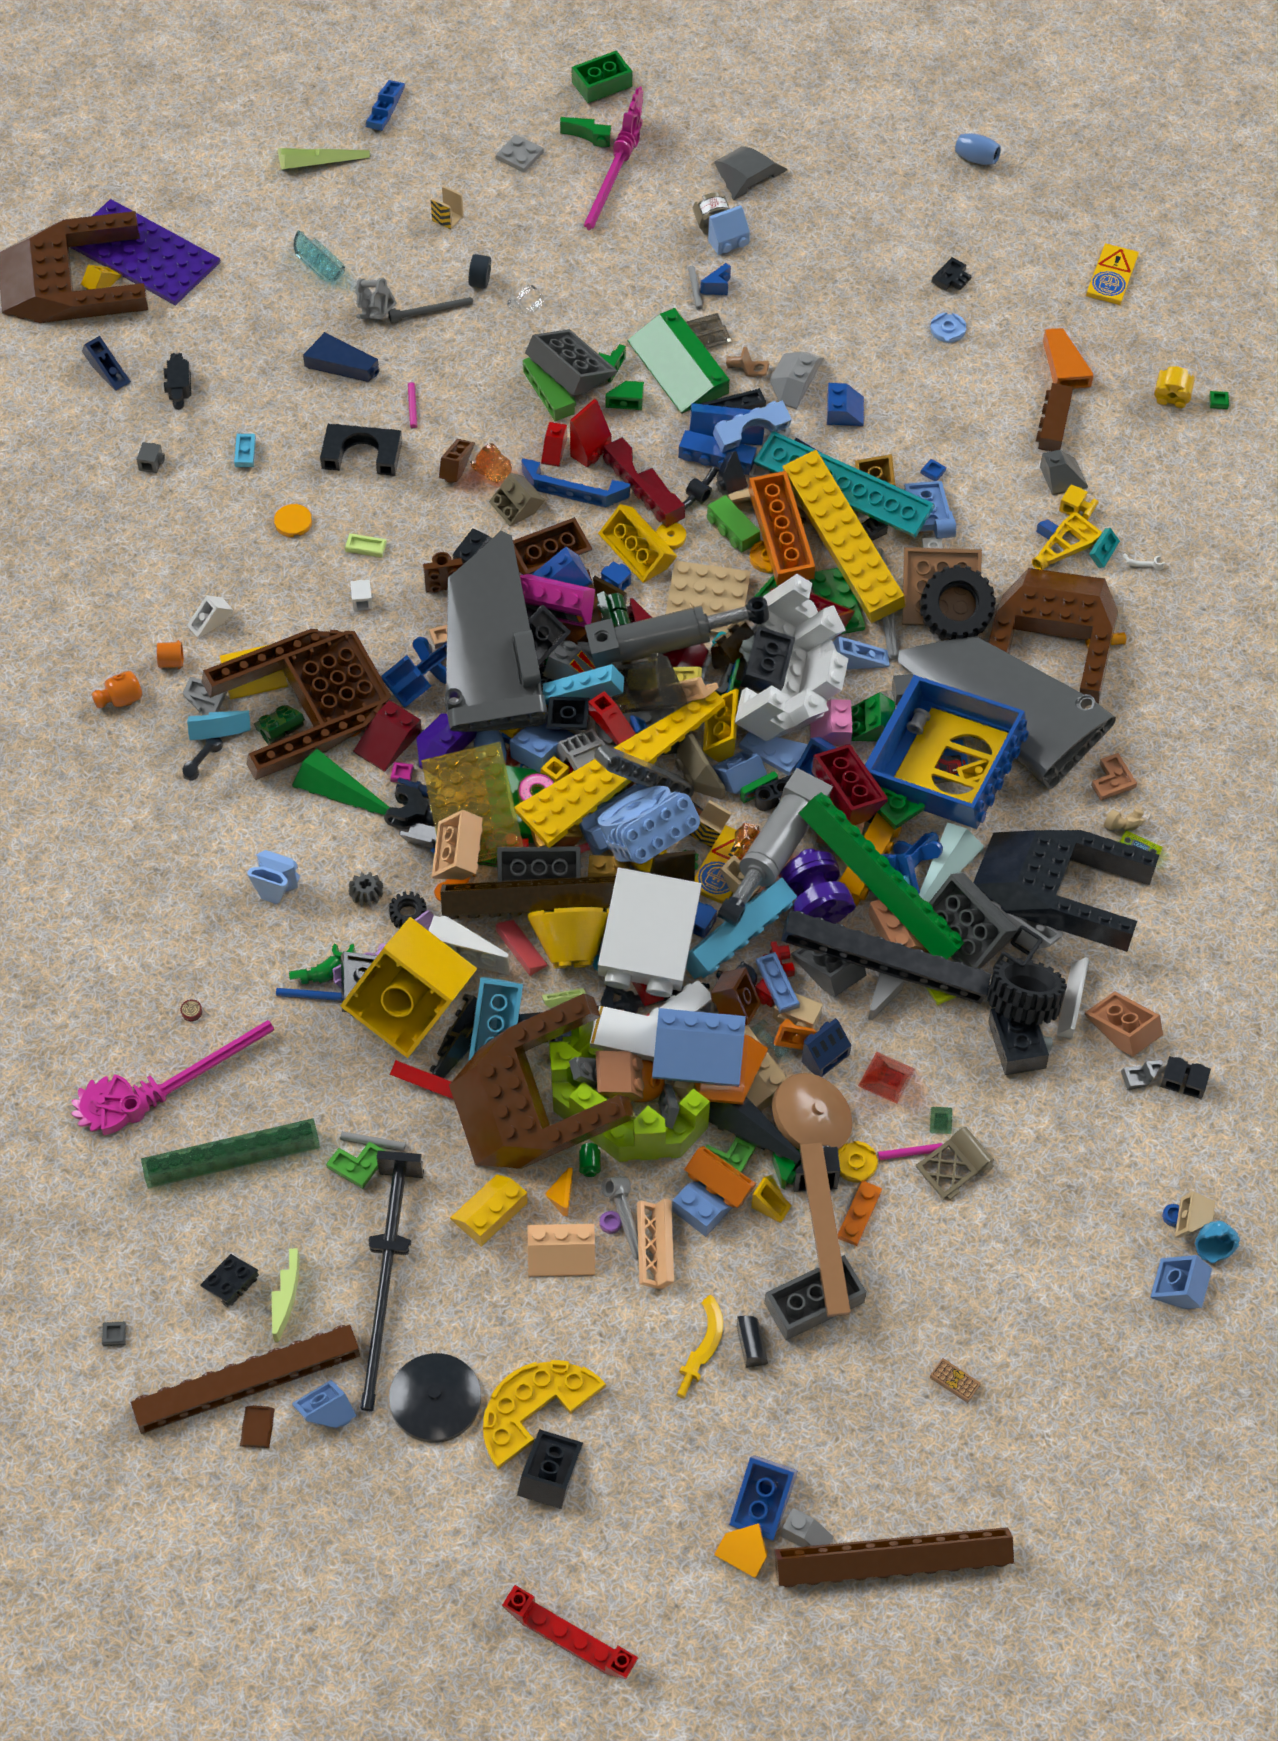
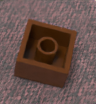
M746 967L723 972L711 991V1000L716 1005L719 1014L746 1016L745 1026L750 1024L761 1004Z

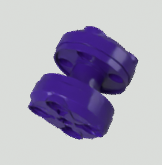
M812 848L803 850L798 856L790 860L778 875L779 878L782 877L797 896L793 904L794 911H801L805 915L814 918L819 917L827 922L836 924L856 908L850 890L844 883L837 882L840 876L839 865L835 856L829 852Z

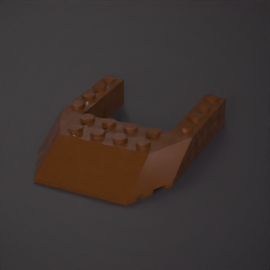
M136 211L64 219L0 251L2 314L13 315L20 319H31L37 323H47L149 310L144 283L73 291L69 247L140 239Z
M1028 568L1002 595L996 611L989 643L1009 654L1015 630L1083 640L1090 639L1080 693L1092 696L1099 704L1118 609L1105 578Z
M309 629L203 670L201 680L211 698L282 670L311 721L313 728L248 753L246 765L255 780L304 761L316 749L324 753L363 730L391 698L390 692L355 631L340 632L338 630H330L329 632Z
M583 993L507 1028L479 1048L449 1084L475 1165L523 1169L636 1118L630 1099L622 1095H617L550 1125L525 1052L600 1018L601 1016L594 997Z

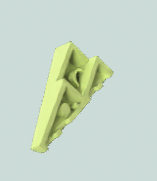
M279 148L278 156L281 169L370 158V150Z

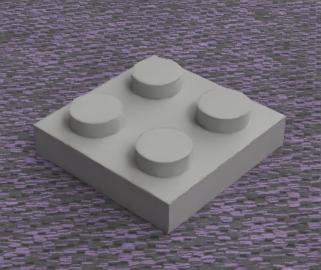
M515 134L496 154V159L525 173L544 153V148Z

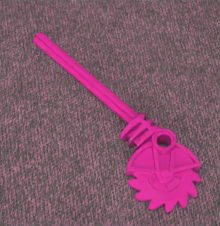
M641 86L636 88L628 112L624 113L621 131L613 145L614 160L584 223V227H587L589 231L594 229L624 161L629 160L633 149L639 143L640 129L643 124L641 118L643 90Z
M267 1020L162 1084H157L149 1075L147 1077L148 1083L145 1084L141 1080V1087L138 1088L134 1084L133 1091L130 1083L114 1074L110 1082H108L107 1076L100 1079L96 1084L92 1079L89 1081L86 1090L83 1088L78 1089L79 1099L71 1101L77 1110L71 1114L74 1118L81 1119L78 1122L79 1126H90L91 1132L101 1128L103 1135L115 1133L129 1122H140L144 1118L145 1113L150 1111V1106H158V1101L161 1103L165 1102L166 1096L273 1032L275 1029L271 1022Z

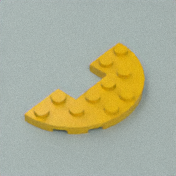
M551 1360V1362L541 1363L533 1362L510 1373L493 1391L483 1417L485 1447L496 1469H500L534 1443V1438L522 1425L528 1418L555 1398L559 1400L569 1414H572L606 1388V1383L589 1369L563 1360Z

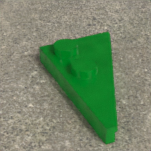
M880 787L888 798V802L877 813L894 830L925 810L923 803H913L906 800V796L897 795L893 791Z

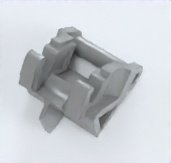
M358 279L355 290L357 294L356 304L357 307L362 308V314H357L356 318L383 319L397 304L390 288H387L386 279ZM376 287L375 292L371 293L369 288Z

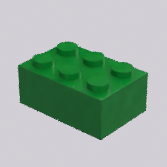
M617 50L571 67L572 84L587 104L633 87V71Z

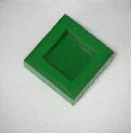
M1210 391V408L1228 409L1229 392Z

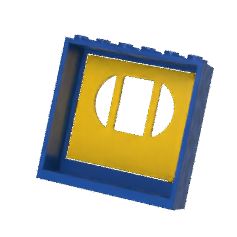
M913 675L865 766L880 787L893 791L897 795L906 796V800L913 803H923L925 805V812L978 829L980 823H983L986 819L988 807H992L994 804L995 794L997 790H1001L1005 775L1010 773L1012 761L1018 757L1022 742H1026L1029 731H1027L1025 711ZM916 708L924 709L931 715L930 720L926 721L923 727L924 732L921 735L910 732L906 727L907 723L911 722L914 716L913 711ZM963 736L977 737L989 745L992 754L989 755L951 741ZM949 748L989 762L979 782L936 769L935 767L944 750ZM932 776L955 782L973 790L964 794L945 793L936 787Z

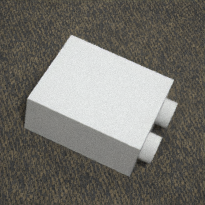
M618 867L598 963V975L605 976L604 984L613 988L629 989L630 982L643 983L647 985V993L659 997H671L672 990L682 991L702 883Z

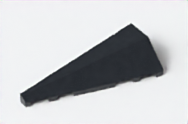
M464 994L462 998L466 1001L462 1010L458 1009L455 1015L458 1018L448 1028L437 1055L440 1056L437 1066L432 1065L430 1068V1072L433 1075L444 1078L470 1049L477 998L473 995Z

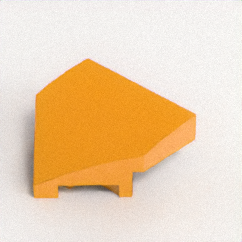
M760 1523L725 1533L714 1555L748 1575L757 1578L768 1557V1550L765 1547Z

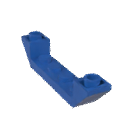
M525 458L521 460L523 475L538 492L605 508L630 497L629 483L612 480L607 491L601 488L569 482L564 479L540 475V462Z

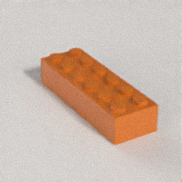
M782 471L749 478V494L777 586L796 574L806 580L814 579L815 563L787 472Z

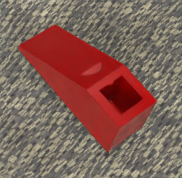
M605 691L588 701L589 715L616 745L636 735L617 704Z

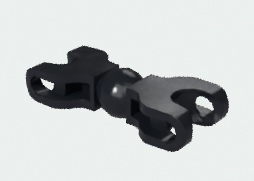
M399 785L395 790V798L398 803L405 806L401 808H388L384 815V820L392 827L405 830L410 829L412 822L424 825L427 823L429 826L438 828L439 821L461 810L482 817V824L487 823L491 814L486 806L474 802L463 803L460 806L450 805L449 808L441 803L431 805V800L424 798L417 788Z

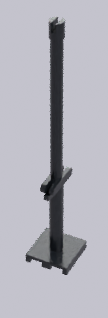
M377 1151L376 1159L379 1174L392 1176L385 1233L369 1236L370 1251L373 1253H383L365 1386L360 1408L362 1411H374L375 1389L394 1255H408L410 1252L409 1246H411L412 1242L410 1239L398 1235L405 1177L423 1178L422 1154Z

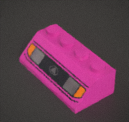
M530 574L520 575L526 607L536 611L541 605H544L560 622L582 627L591 624L595 589Z

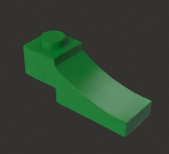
M560 117V134L583 138L592 142L593 146L610 147L611 125L595 124V119Z

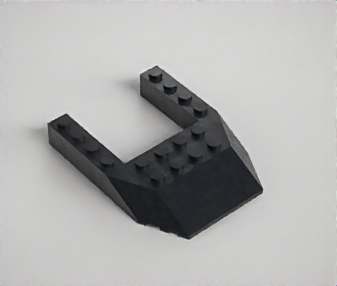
M1083 830L993 832L973 883L990 901L994 900L1001 905V910L1005 913L1128 952L1137 924L1136 920L1058 896L1071 860L1150 885L1159 854Z

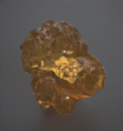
M493 443L487 444L479 451L475 457L476 463L470 461L471 468L474 471L487 475L486 478L496 483L504 480L512 470L510 460L502 455L498 447Z

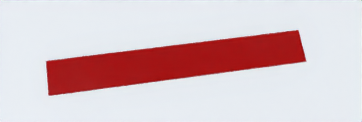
M395 1060L389 1075L453 1099L449 1087L452 1081Z

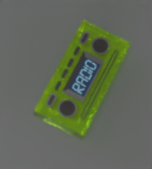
M1127 830L1119 841L1159 855L1163 849L1162 846Z

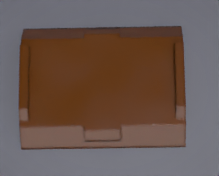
M256 1405L245 1407L240 1446L270 1448L274 1408Z

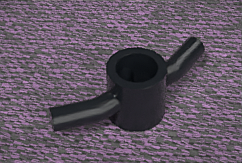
M712 466L703 481L697 478L690 481L686 488V494L689 497L683 502L685 510L695 500L703 504L710 497L712 488L708 485L719 471Z

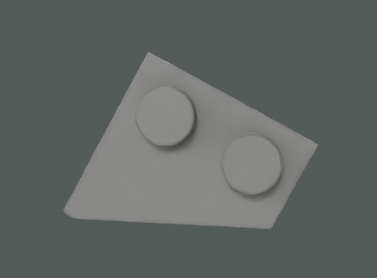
M191 676L183 691L184 697L202 715H209V712H218L227 694L226 691L210 698L201 679Z

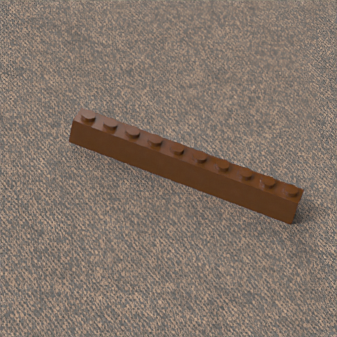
M340 1325L335 1327L333 1331L317 1333L304 1341H294L282 1349L274 1348L265 1355L249 1357L245 1362L229 1364L224 1369L216 1372H206L202 1377L194 1380L186 1379L177 1386L171 1388L164 1387L159 1389L157 1393L138 1396L134 1401H131V1406L140 1433L143 1434L360 1357V1351L351 1325Z
M1008 1527L775 1549L776 1577L779 1586L794 1587L797 1584L817 1585L820 1582L828 1581L840 1583L843 1580L849 1579L862 1581L870 1577L888 1578L891 1575L911 1576L914 1573L922 1572L933 1574L942 1570L955 1572L963 1568L982 1569L984 1566L1004 1567L1007 1564H1014L1013 1536Z

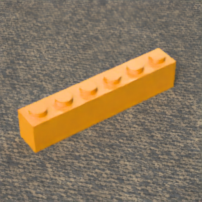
M876 813L864 837L874 844L875 849L880 854H890L894 845L892 841L894 838L898 839L902 827L900 826L894 830ZM847 866L839 882L847 886L855 905L858 906L861 899H866L869 889Z

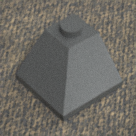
M1062 450L1042 454L1040 469L1052 495L1065 493L1070 485L1082 489L1088 488L1074 457Z

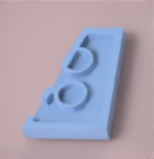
M748 732L739 743V748L747 752L760 754L763 762L789 776L795 769L808 744L780 737L765 741Z

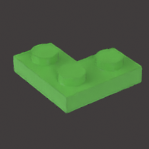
M736 1137L727 1154L708 1144L706 1148L742 1173L752 1157L756 1146Z
M369 1141L356 1158L338 1148L326 1166L329 1170L363 1189L378 1170L377 1151L385 1150Z

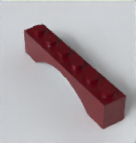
M623 437L604 446V462L610 465L614 473L620 476L625 483L630 484V488L635 496L644 502L645 507L649 511L651 510L654 513L658 522H662L667 528L685 518V504L674 493L657 489L640 477L633 465V448Z

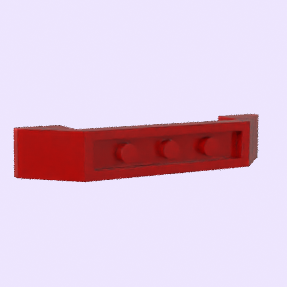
M516 1585L513 1586L502 1604V1607L522 1625L606 1675L626 1680L638 1660L637 1656L618 1645L616 1649L610 1647L537 1604L535 1596Z

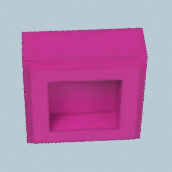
M394 762L390 781L399 783L397 782L399 777L411 781L414 764Z

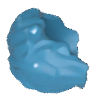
M1213 1221L1200 1229L1194 1244L1196 1245L1195 1248L1197 1249L1198 1256L1213 1264L1230 1257L1239 1247L1240 1238L1235 1229L1231 1228L1226 1222Z

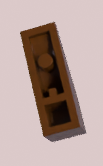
M462 439L455 440L441 457L440 479L454 483L461 478L475 442Z

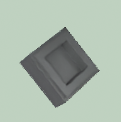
M126 1321L103 1322V1346L126 1345Z

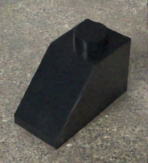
M736 451L726 454L716 476L717 489L722 495L731 494L748 487Z

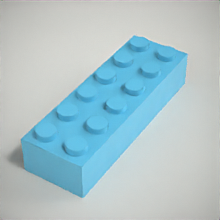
M781 877L776 880L771 886L764 888L746 903L745 912L737 926L725 921L689 951L686 969L694 979L700 976L705 978L709 974L711 975L720 967V964L733 957L738 949L746 946L751 938L759 935L764 930V927L779 918L778 915L786 912L793 906L792 901L797 896Z

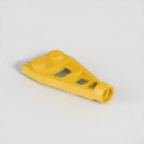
M1075 511L1062 521L1038 555L1032 559V565L1036 569L1044 570L1055 562L1090 548L1097 542L1102 532ZM1069 531L1080 541L1070 545L1062 537ZM1057 543L1064 551L1056 554L1050 548Z

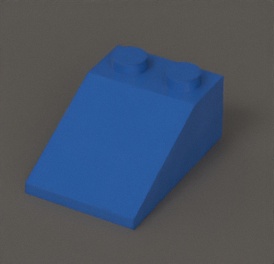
M756 1455L751 1456L729 1525L741 1529L760 1523L762 1536L774 1540L789 1501L798 1470Z

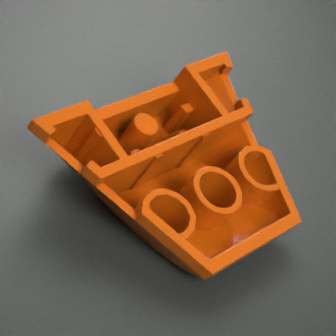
M744 1035L739 1087L694 1082L696 1091L711 1102L743 1104L757 1071H759L761 1063L768 1052V1048L751 1036Z

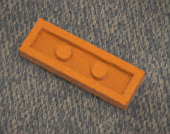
M863 1180L861 1181L838 1232V1239L858 1246L881 1195L882 1188Z

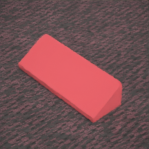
M514 920L496 924V932L529 976L547 967V963Z

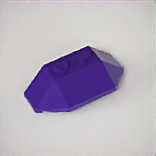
M441 713L416 737L419 767L436 777L475 739L477 732L451 731L447 713Z

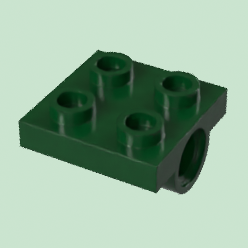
M604 591L597 594L599 601L597 606L603 616L601 621L612 618L614 627L630 623L622 594L613 593L607 595Z
M282 705L276 708L275 712L270 715L261 716L258 719L259 721L253 724L256 730L261 733L266 743L270 745L285 737V733L289 735L303 727L305 718L301 712L289 705Z

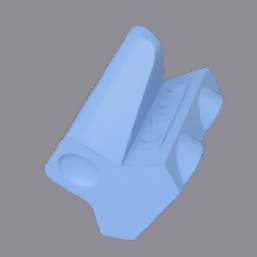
M264 850L256 854L259 867L250 868L247 874L261 899L278 904L286 891L298 888L297 883L300 879V875L296 872L298 864L292 858Z

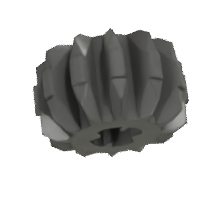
M361 871L360 877L354 875L353 881L349 882L348 891L354 903L359 902L361 907L368 903L371 907L372 901L378 903L379 897H382L384 887L378 875L372 876L371 872L364 875Z

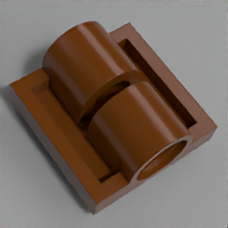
M438 552L432 557L431 563H424L423 572L426 593L448 590V577L463 565L462 559H451L448 553Z

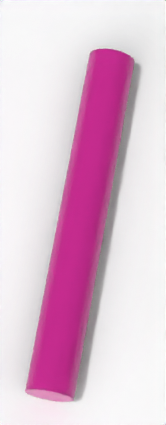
M409 382L410 428H417L415 383Z
M938 1143L878 1152L879 1160L929 1154L943 1144Z

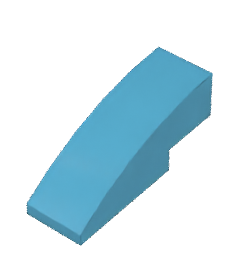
M249 710L209 712V715L188 716L187 720L189 740L217 738L251 730Z

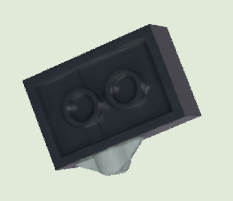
M757 626L754 635L744 640L739 649L746 659L740 686L757 692H762L770 686H774L782 691L795 637Z
M995 1008L990 1009L988 1023L1004 1074L1011 1075L1046 1069L1053 1039L1044 1036L1040 1026L1036 1025L1035 1022L1031 1024H1025L1023 1020L1016 1022L1014 1021L1015 1018L1010 1017L1008 1019L1004 1017L1003 1012L997 1013Z

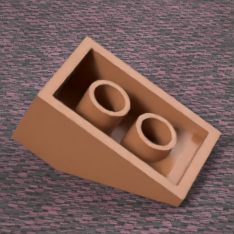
M1116 991L1085 1012V1016L1118 1049L1132 1057L1163 1035L1159 1014Z

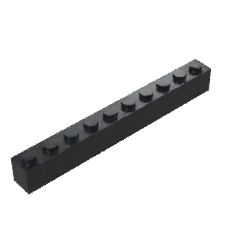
M791 910L786 918L781 937L782 942L981 1004L987 996L991 973L985 972L983 969L972 968L961 962H953L942 956H934L920 949H912L901 943L887 941L882 937H874L860 930H852L841 924L827 922L819 917L814 918L805 915L801 911Z

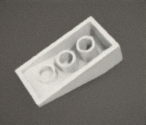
M447 916L433 917L429 932L473 966L506 975L510 974L508 953Z

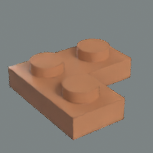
M1119 753L1100 759L1099 764L1107 776L1093 780L1091 786L1101 801L1137 787L1136 780Z

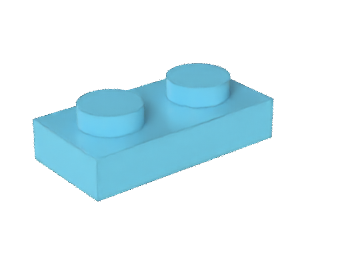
M236 434L235 467H254L255 434Z

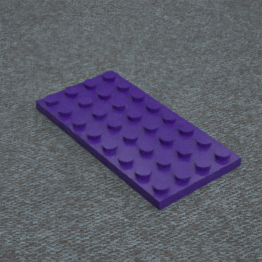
M110 199L92 216L130 212L132 210ZM136 213L140 239L70 247L102 266L109 267L118 272L122 277L135 284L144 283L146 290L175 306L221 263L219 257Z

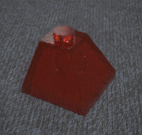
M876 1051L858 1086L898 1104L915 1068Z

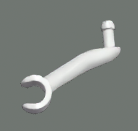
M1126 553L1123 554V558L1129 566L1153 567L1155 570H1162L1165 562L1159 563L1161 560L1160 556H1156L1154 561H1136L1129 559Z

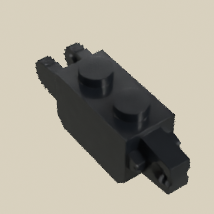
M171 353L170 360H167V368H164V379H167V382H164V391L168 393L169 400H173V407L179 410L184 407V399L192 395L191 371L189 370V361L183 359L182 353Z

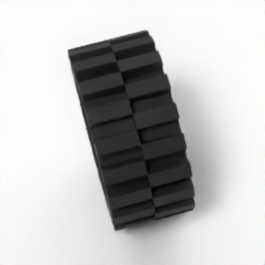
M1017 958L1020 962H1024L1022 958ZM1007 959L1006 962L1002 960L999 964H996L987 993V1001H990L989 1005L991 1008L996 1007L995 1011L997 1013L1003 1012L1004 1017L1008 1019L1013 1017L1016 1022L1023 1020L1025 1024L1035 1022L1036 1025H1042L1043 1021L1048 1024L1051 1023V1020L1055 1021L1057 1019L1067 988L1066 980L1061 978L1059 972L1054 973L1052 967L1046 968L1041 962L1038 964L1033 963L1034 960H1030L1025 967H1020L1010 959Z

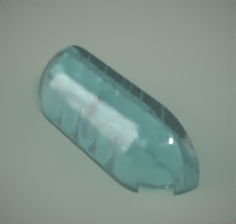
M297 231L293 244L296 256L323 281L331 282L339 279L345 273V265L317 239L313 238L311 240L304 235V232Z

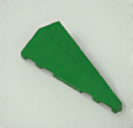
M318 749L303 761L292 784V787L296 789L301 788L312 794L323 795L327 799L355 808L360 807L371 813L376 812L385 815L387 809L390 808Z

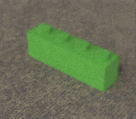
M530 357L523 359V373L554 421L574 415L575 398L570 396L561 384L556 383L553 377L545 373L537 363L531 361Z

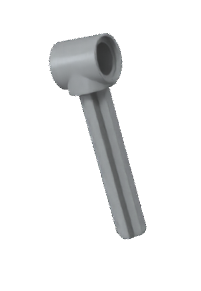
M607 1177L602 1181V1193L605 1197H609L610 1201H615L633 1258L639 1259L638 1232L626 1199L631 1190L630 1181L627 1177Z

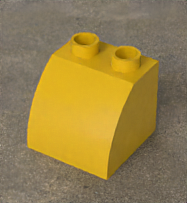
M409 917L374 959L340 1007L406 1058H409L477 968L417 921Z

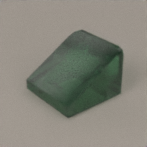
M931 1107L930 1133H952L953 1109L951 1107Z

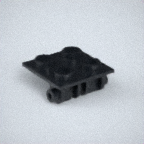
M230 1254L200 1286L222 1299V1304L228 1308L230 1305L233 1306L239 1299L237 1294L243 1295L241 1288L247 1291L257 1281L259 1276L257 1272L259 1270Z

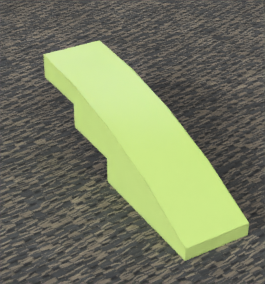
M298 1248L289 1249V1269L280 1270L281 1291H272V1335L274 1342H279L295 1301L299 1280L300 1256Z

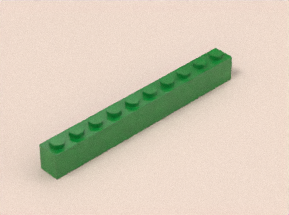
M820 792L799 811L798 814L932 955L942 956L948 960L965 944L961 936L947 925L946 920L933 910L929 902L922 899L916 888L904 880L903 875L889 864V860L875 849L871 841L866 840L859 828L848 821L846 815L832 804L831 799L827 795Z

